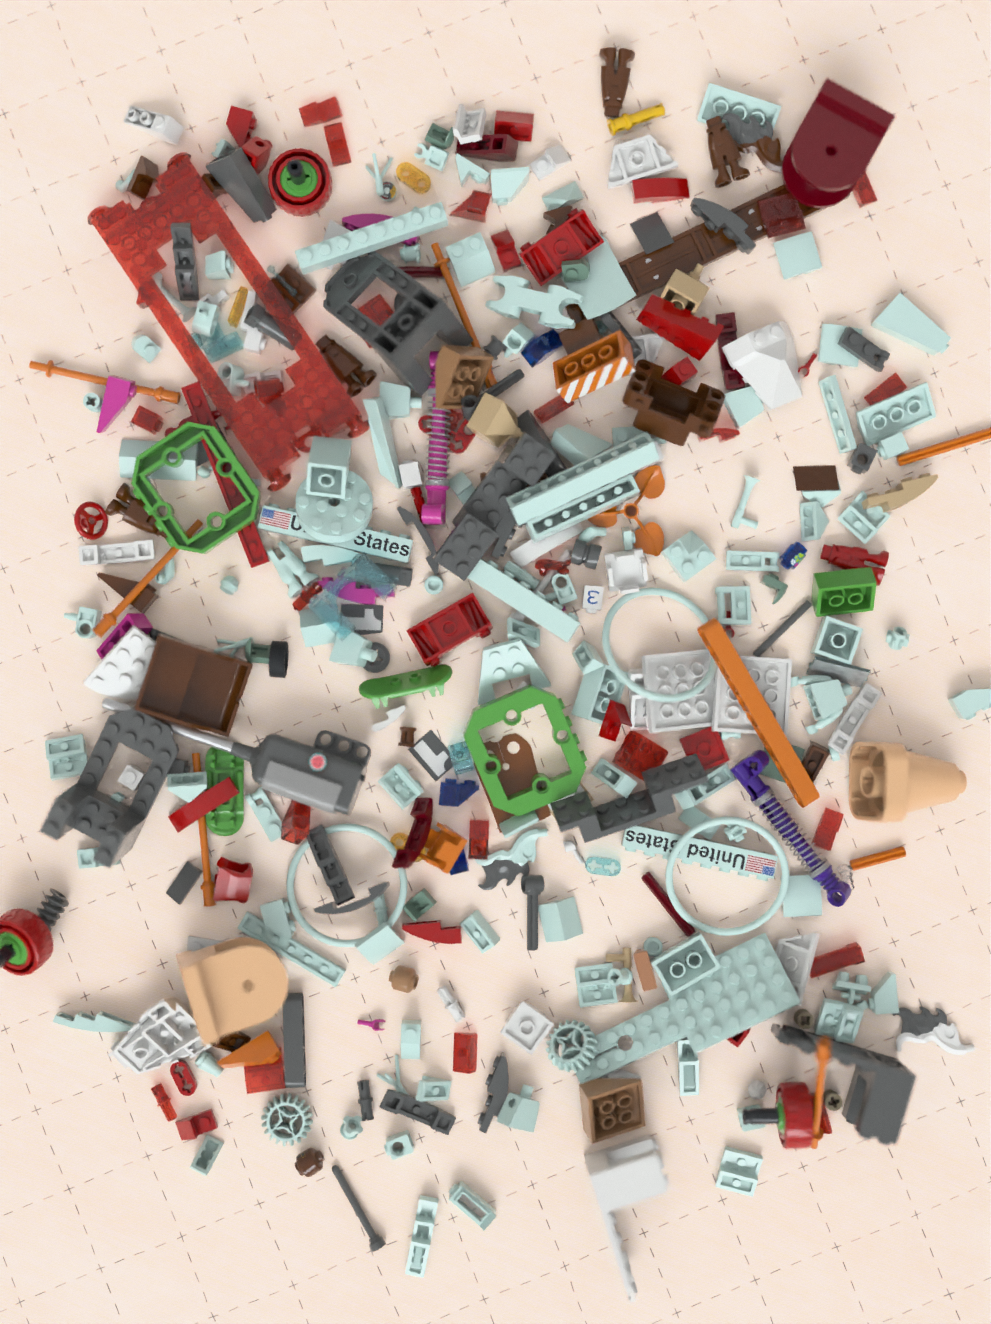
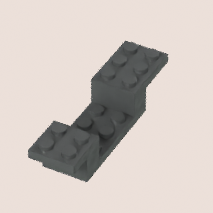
M523 432L514 446L508 444L453 519L452 523L455 528L432 559L465 581L499 535L495 528L510 509L506 498L524 490L527 484L534 487L556 457V454L526 432Z
M695 753L641 772L646 789L631 794L628 798H618L593 807L588 793L585 791L550 803L560 833L579 827L583 841L587 843L676 812L672 794L709 782L707 774Z

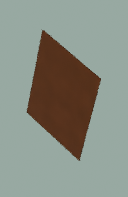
M835 465L793 466L796 491L839 490Z

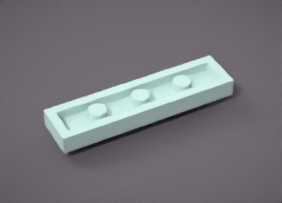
M836 375L828 376L818 381L839 454H844L856 449L857 445Z

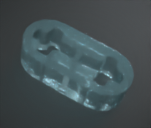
M590 856L585 860V869L590 874L616 876L621 871L619 861L613 858ZM592 860H595L596 864H601L602 866L591 870L588 863H592ZM611 862H614L618 868L611 873L610 869L604 868V865H611Z

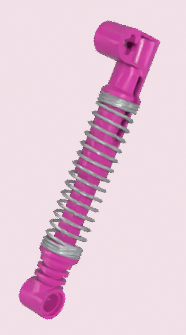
M430 351L429 366L430 370L433 371L430 375H432L431 379L433 381L428 386L427 396L433 397V401H427V403H432V407H427V409H432V413L427 414L432 416V420H427V422H432V426H427V428H432V432H427L426 434H432V437L426 439L429 440V445H426L429 446L428 451H426L428 453V457H426L428 459V463H426L428 469L425 470L428 471V475L425 476L428 478V480H425L427 504L422 506V522L427 525H445L446 491L449 489V479L447 478L449 473L447 470L450 467L447 464L450 461L447 460V457L450 454L447 451L450 450L448 439L451 436L445 433H449L451 430L445 427L451 425L449 422H446L451 419L450 416H447L451 411L436 408V360L439 351Z

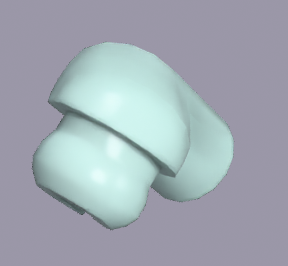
M135 168L124 182L122 180L116 182L115 188L119 192H127Z
M589 526L579 535L578 539L589 543L596 536L605 537L607 529L606 527Z
M171 559L165 565V570L155 576L156 583L161 585L167 584L175 576V559Z

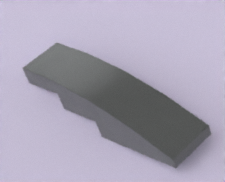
M171 223L172 250L175 261L174 270L180 300H199L197 265L191 223Z
M321 824L305 832L316 864L321 869L326 885L330 888L336 905L339 906L356 898L323 825Z

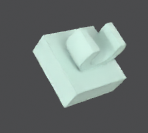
M220 139L215 144L217 146L215 152H211V155L217 158L236 148L228 141Z

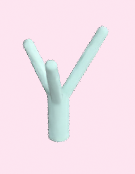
M372 153L375 173L368 165L365 166V169L375 179L376 195L381 196L384 195L382 179L390 167L393 158L390 157L383 171L379 174L376 153Z
M253 637L237 642L217 639L218 643L229 645L217 648L214 651L221 652L233 649L229 655L234 656Z
M396 1054V1081L388 1073H385L384 1076L377 1073L376 1076L394 1086L396 1091L408 1094L400 1083L399 1056Z

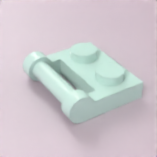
M750 586L715 587L718 608L717 620L721 626L751 625ZM724 594H730L731 618H726Z

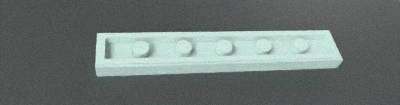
M249 911L246 912L237 927L240 931L252 938L263 941L275 952L334 987L338 985L346 969L294 938H288L266 926L262 919Z

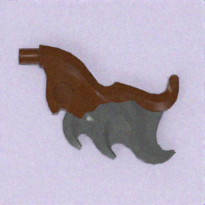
M728 113L721 118L728 121L729 132L739 152L745 154L754 152L766 168L781 173V144L778 138L772 140L773 127L770 122L765 121L767 127L764 129L753 116H749L751 120L749 124L743 122L738 115Z

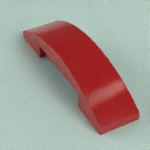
M228 777L194 798L190 803L179 808L168 818L177 833H179L240 792L231 777Z

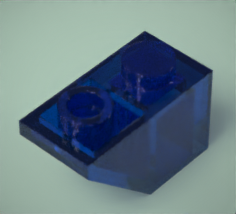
M552 329L533 339L521 354L533 368L559 350L563 344L559 334L555 329Z
M445 778V781H441L439 805L458 807L479 790V785L473 780H464V783H456L457 779Z

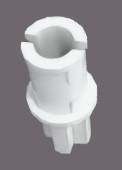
M445 985L439 987L437 994L445 1004L444 1008L448 1009L456 1023L460 1022L466 1015L458 1005V1000L454 999Z

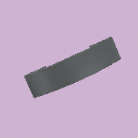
M401 506L397 507L406 526L412 523L416 526L431 552V555L425 559L435 576L438 575L439 564L432 559L436 554V548L428 531L412 513Z
M384 882L368 888L369 897L337 908L335 901L314 908V912L320 914H342L360 909L378 899L388 889L390 882Z
M387 1089L379 1106L381 1109L396 1115L399 1113L426 1124L431 1129L445 1135L449 1134L456 1120V1117L426 1101L420 1102L416 1100V1097L391 1089Z

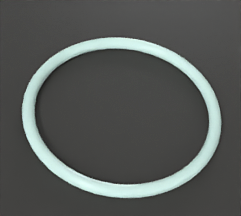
M641 588L639 592L628 593L619 598L609 609L602 628V646L608 664L620 681L637 694L661 702L686 700L705 689L717 669V664L712 656L706 675L695 687L678 694H661L637 685L626 676L617 664L610 646L612 620L618 610L634 598L646 595H659L671 598L689 608L700 619L702 624L709 621L704 612L683 595L663 588Z
M732 816L716 817L705 820L690 828L677 841L667 861L665 883L673 907L687 923L709 934L733 936L758 928L776 913L787 893L789 866L786 854L779 841L766 828L745 818ZM722 824L745 826L761 834L776 851L781 865L780 889L770 908L753 922L733 928L713 927L696 920L679 902L673 884L675 861L687 841L706 828Z
M352 823L336 824L324 828L327 835L340 831H354L366 834L380 842L389 851L393 859L395 858L397 849L385 836L372 828ZM306 839L293 856L287 873L286 891L291 911L300 926L315 939L336 947H355V943L363 937L343 940L326 936L313 928L298 908L294 894V878L300 859L310 847ZM397 868L400 878L399 897L392 915L386 921L391 927L399 918L407 897L408 883L405 868Z

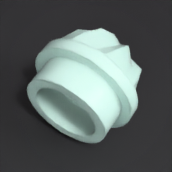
M226 576L220 581L221 585L219 588L226 594L233 595L234 592L238 591L239 582L235 576Z

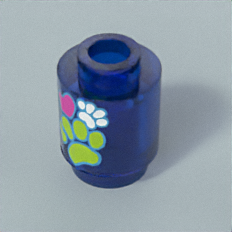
M796 541L779 557L781 560L780 564L787 570L790 568L794 570L806 557L808 550Z

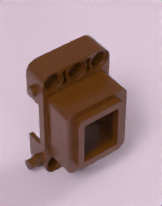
M638 360L635 372L632 373L622 397V402L626 406L638 410L633 426L678 446L685 445L690 432L702 438L711 436L725 400V394L719 389L702 382L697 392L662 379L661 376L665 367L648 360Z

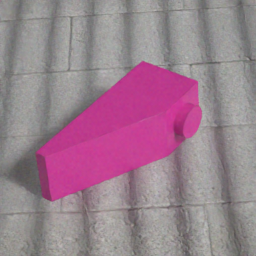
M115 375L108 376L97 433L105 432L129 404L132 397H135L137 392L136 381Z
M128 613L96 650L101 660L133 625L148 635L153 626L144 613Z

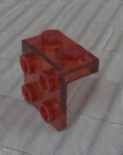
M630 731L626 735L620 749L616 752L612 762L643 780L641 772L662 765L668 755V751L640 733Z

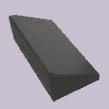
M187 861L166 894L179 905L182 904L203 871Z

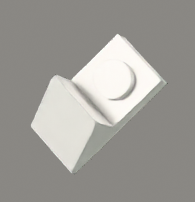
M558 145L545 149V154L531 162L529 168L540 182L570 163L571 160L562 146Z

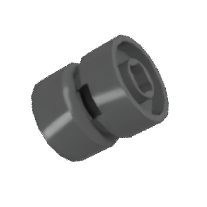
M576 539L569 563L579 566L583 563L586 568L596 570L602 546L593 543L587 545L586 541Z

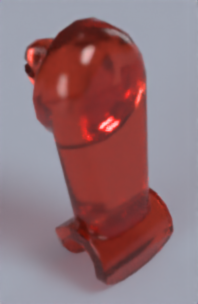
M540 559L536 561L535 568L539 570L541 576H545L548 570H557L559 574L567 575L569 574L567 566L571 564V561L566 560L562 562Z

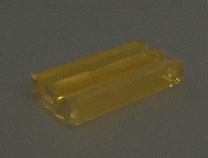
M239 287L227 320L230 326L235 328L238 327L248 295L246 287Z

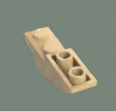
M926 473L914 480L912 477L902 479L895 489L885 491V494L873 493L867 495V499L862 502L863 510L882 506L883 513L902 507L928 490L939 478L938 474L930 475V473Z

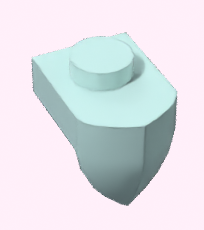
M139 334L132 338V349L148 363H151L161 351V348L144 334Z

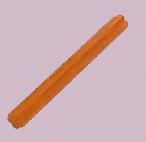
M991 427L896 457L899 466L990 439Z

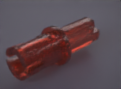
M313 582L309 588L303 590L300 596L292 603L295 611H301L307 604H311L314 598L322 592L323 588L321 585L315 589L319 584L318 582Z
M162 1083L152 1087L150 1090L156 1098L157 1107H161L167 1121L171 1122L176 1119L177 1114L170 1102L171 1097L169 1098Z

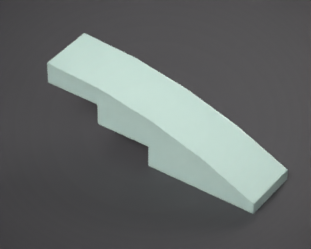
M102 1010L96 1016L80 1011L75 1017L59 1012L53 1019V1023L90 1032H127L135 1024Z
M423 1195L419 1197L405 1275L424 1278L438 1207V1198Z

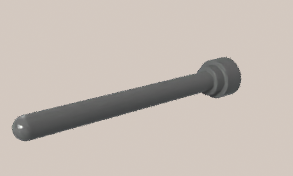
M332 1166L333 1174L370 1238L369 1246L372 1252L379 1250L386 1242L382 1236L375 1233L339 1166Z

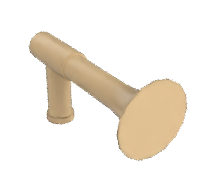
M623 948V954H606V962L623 961V968H629L631 971V948ZM632 983L624 985L623 998L618 1002H638L632 994Z

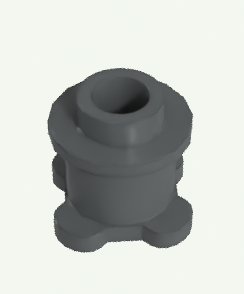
M492 335L490 343L484 346L483 349L492 355L494 360H497V356L502 351L505 352L507 347L496 336Z

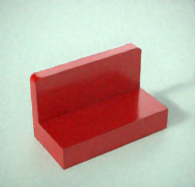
M497 110L494 134H508L516 141L532 142L534 114Z

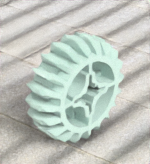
M575 1019L572 1022L566 1020L565 1025L559 1022L558 1029L553 1027L554 1033L548 1034L551 1040L546 1041L549 1047L545 1049L549 1053L547 1057L552 1061V1065L557 1066L560 1071L565 1070L568 1073L571 1069L573 1072H577L578 1067L584 1070L583 1064L585 1063L590 1065L589 1058H595L592 1052L597 1051V1048L594 1046L597 1044V1040L594 1038L595 1033L591 1031V1028L588 1025L585 1026V1023L582 1021L578 1023ZM582 1035H583V1037H584V1046H583V1048L580 1046V1043H581V1040H582V1039H581V1036H582ZM560 1044L562 1045V1051H561L562 1055H561V1056L559 1055V1045H560ZM566 1044H568V1045H571V1044L573 1045V1044H574L577 1048H575V1047H573V1046H572V1047H570V1046L568 1047Z
M282 1093L280 1094V1100L274 1096L273 1102L268 1101V1107L263 1109L265 1114L261 1116V1120L265 1122L261 1124V1127L267 1128L264 1131V1135L270 1133L269 1141L275 1138L276 1145L283 1141L282 1146L285 1147L287 1141H289L290 1146H293L294 1140L299 1144L302 1141L301 1137L306 1139V1132H310L312 1129L309 1125L313 1124V1120L309 1118L313 1116V1112H306L310 1109V1105L303 1106L306 1100L302 1099L299 1102V1095L292 1099L291 1093H288L287 1098ZM285 1106L294 1107L296 1110L289 1111ZM277 1109L279 1111V1120L273 1124L272 1113ZM301 1115L302 1127L297 1131L295 1120ZM285 1116L291 1118L289 1123L283 1121ZM279 1129H286V1130L288 1131V1133H291V1134H285V1133H282V1132H280V1131H278V1130H279Z

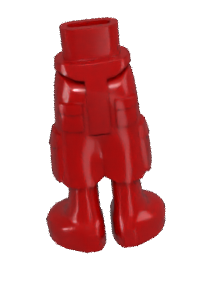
M824 544L820 559L826 560L828 564L844 570L871 567L877 582L876 585L880 586L885 569L868 566L864 562H872L885 568L889 552L884 550L880 554H869L868 549L835 544L829 546Z

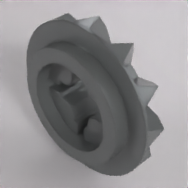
M372 642L371 649L378 650V657L383 660L375 661L373 666L372 662L367 660L363 668L368 672L378 673L388 666L390 653L383 644Z

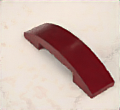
M735 312L716 314V326L718 323L724 325L717 338L725 390L745 388L743 376L730 366L722 350L723 346L737 339Z
M432 798L415 799L410 813L415 818L404 849L397 850L391 867L409 868L421 854L428 839L432 823Z

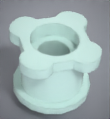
M416 243L415 246H406L405 244L403 249H400V259L404 260L405 264L413 261L420 264V243Z
M347 1115L343 1118L344 1123L340 1127V1133L343 1138L353 1140L358 1134L363 1132V1127L361 1126L362 1118L359 1115L355 1117Z

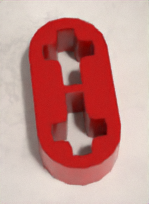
M179 1059V1062L171 1065L170 1073L179 1092L184 1096H190L197 1089V1081L188 1063ZM177 1065L179 1067H184V1069L182 1070L183 1077L179 1071H175ZM184 1079L186 1080L187 1084H192V1087L190 1088L191 1091H189V1089H184V1086L186 1084Z

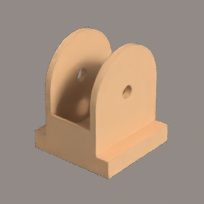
M238 937L193 952L188 950L176 954L203 1046L219 1041L218 1037L270 1019L278 1012L285 1001L288 991L286 970L273 949L263 941L251 937Z

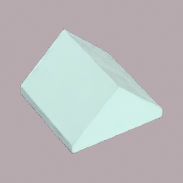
M337 603L299 610L300 629L306 648L335 643L341 626Z
M574 896L538 904L546 943L566 941L583 934Z

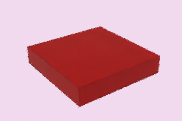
M712 726L679 739L685 755L688 756L696 753L704 770L730 760L718 731H712Z

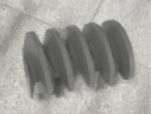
M50 888V892L53 895H45L48 902L41 901L44 908L37 907L36 909L40 913L37 916L44 921L50 932L52 930L51 926L56 924L55 920L60 919L59 913H64V907L69 905L66 897Z

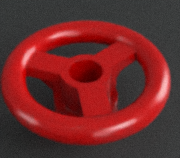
M84 502L75 512L74 524L81 536L86 539L95 540L105 534L108 528V516L104 508L98 503ZM93 507L100 514L96 516L90 515L84 509ZM102 520L103 523L100 531L93 534L97 521Z

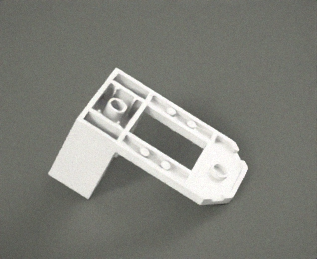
M650 1134L584 1154L588 1178L629 1304L637 1302L636 1295L639 1292L634 1275L632 1274L627 1251H622L620 1245L624 1243L621 1233L619 1231L616 1232L615 1225H618L615 1214L611 1211L669 1193L667 1186L671 1185L668 1174H663L662 1171L665 1168L661 1154L657 1155L656 1151L659 1148L656 1139H651Z

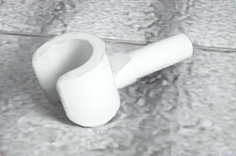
M572 840L563 842L566 853L572 851L578 863L582 864L583 860L577 853L574 842Z

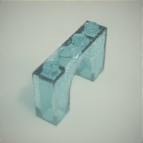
M364 552L361 555L357 554L351 560L352 564L347 569L344 567L338 572V578L333 582L329 581L323 587L324 591L320 595H314L309 601V609L341 641L356 629L339 611L337 606L338 594L345 585L353 582L364 583L383 601L397 589L396 584Z

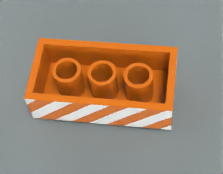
M618 330L554 361L553 369L557 392L569 403L635 372L631 343L622 331Z

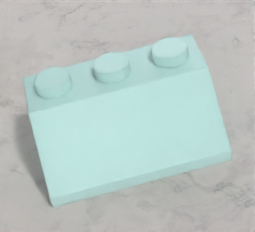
M604 664V666L583 675L571 715L602 724L609 701L613 700L620 703L625 684L620 681L609 665Z
M699 931L650 959L670 997L721 968Z

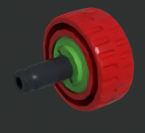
M294 148L285 151L273 161L268 174V187L273 200L281 210L292 216L305 217L318 213L329 202L332 195L333 182L328 165L323 158L311 150Z
M11 909L0 916V968L2 967L7 972L18 976L32 974L50 959L54 947L53 938L47 925L36 914L26 909Z
M779 1083L776 1090L775 1108L742 1110V1120L745 1125L776 1124L783 1148L806 1149L811 1147L814 1131L813 1109L810 1092L806 1083Z

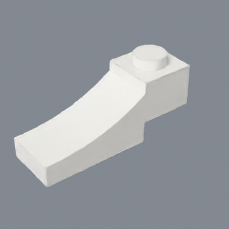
M248 290L240 325L241 330L246 332L243 348L246 352L261 355L262 350L266 348L267 339H265L264 334L259 329L252 328L244 323L248 310L255 303H258L259 298L256 292Z
M642 668L628 669V677L644 688ZM628 688L629 718L632 723V727L629 726L630 731L649 730L646 699Z

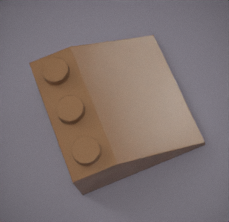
M442 345L436 360V408L462 409L461 400L467 395L478 397L494 357L479 347Z
M596 1078L579 1084L583 1130L592 1144L646 1126L641 1078Z

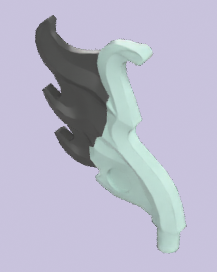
M535 828L524 832L517 838L509 851L502 849L482 857L478 854V850L474 848V860L482 866L486 874L485 883L478 886L483 890H491L502 879H507L506 886H509L520 872L523 876H528L530 871L528 861L534 862L536 858V839L548 836L547 829Z

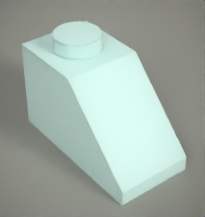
M603 758L598 761L591 772L592 775L625 798H628L637 785L635 780Z
M887 971L870 992V998H868L869 1009L876 1015L899 1013L896 974L892 971Z
M402 1020L401 1059H420L422 1020Z

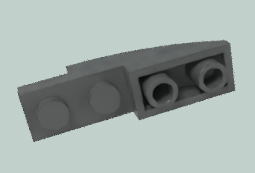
M696 197L692 199L690 204L691 211L695 216H700L705 221L704 224L709 230H714L717 233L722 228L724 235L728 239L732 238L742 253L745 252L749 255L755 249L756 244L745 233L749 225L740 217L717 203Z
M528 409L518 416V428L521 429L520 431L526 432L556 454V457L545 470L548 478L566 470L567 467L549 443L550 439Z
M511 510L505 514L495 529L499 534L496 538L499 540L491 557L497 560L500 556L504 557L508 549L505 546L508 539L512 540L516 532L514 526L522 529L523 525L526 526V523L518 526Z
M504 1052L501 1053L500 1057L496 1056L492 1066L495 1067L494 1072L488 1075L485 1082L487 1092L492 1095H488L485 1106H487L485 1113L481 1112L477 1121L480 1124L479 1131L487 1133L493 1116L498 1117L508 1095L509 1073L506 1053Z

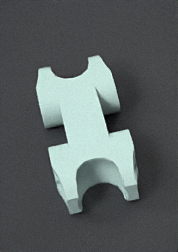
M517 276L493 277L492 281L496 285L505 288V294L499 300L486 301L485 307L511 319H519L521 311L540 315L538 323L555 329L575 328L576 323H574V320L564 317L563 310L569 304L582 303L584 299L582 295L558 285H549L547 293L528 289L530 282Z

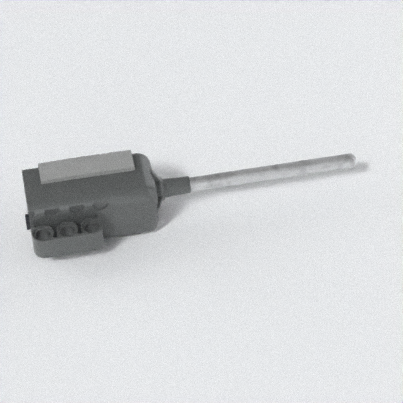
M104 698L101 703L103 709L115 713L134 708L110 698ZM161 719L171 725L174 734L223 750L250 762L252 779L261 785V789L335 815L338 812L348 816L351 815L361 786L365 782L367 766L372 753L370 747L365 743L328 730L320 731L317 734L313 747L273 733L267 735L258 746L252 747ZM328 734L331 737V741L324 745L321 743V737ZM348 741L349 748L346 751H341L339 749L340 742ZM360 747H365L367 749V755L365 757H359L357 755V751ZM316 752L324 754L328 759L327 768L319 773L312 771L308 766L310 755Z

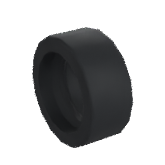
M287 641L271 642L269 652L270 677L285 678L287 675L289 657Z

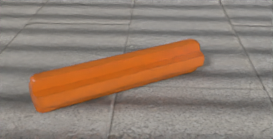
M897 847L849 861L850 868L855 871L906 857V850L904 847Z

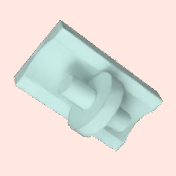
M840 971L837 974L836 981L832 984V990L844 991L841 992V998H846L848 1004L852 1005L854 1000H861V995L857 994L867 995V992H871V986H868L867 975L857 974L855 976V983H850V973Z

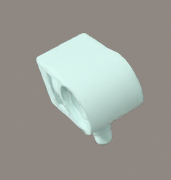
M199 300L192 321V332L212 337L221 309L216 305Z
M520 322L510 330L502 342L507 346L504 357L509 358L512 353L517 355L531 343L536 334Z
M223 362L217 371L215 392L226 396L241 397L242 387H250L251 382L244 380V370L240 366L230 362Z
M562 572L555 574L551 581L554 592L547 594L546 600L550 602L557 599L560 605L577 600L578 597L570 577ZM564 578L566 586L563 588L558 587L556 579Z
M79 606L78 614L65 612L64 618L76 621L75 632L79 637L92 639L96 636L92 629L100 622L102 611ZM86 624H89L91 627L88 634L83 632V627Z

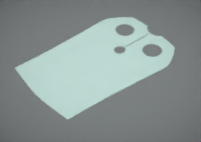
M603 236L601 238L604 240V243L584 256L590 264L587 279L564 282L563 272L558 274L570 291L580 294L584 298L583 302L578 305L587 320L610 312L636 296L608 241Z

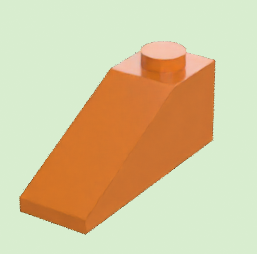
M266 1031L217 1063L222 1068L271 1064L279 1059V1055L282 1052L272 1034Z

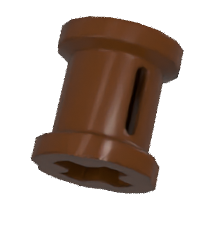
M400 726L401 739L398 746L415 747L414 731L417 728Z

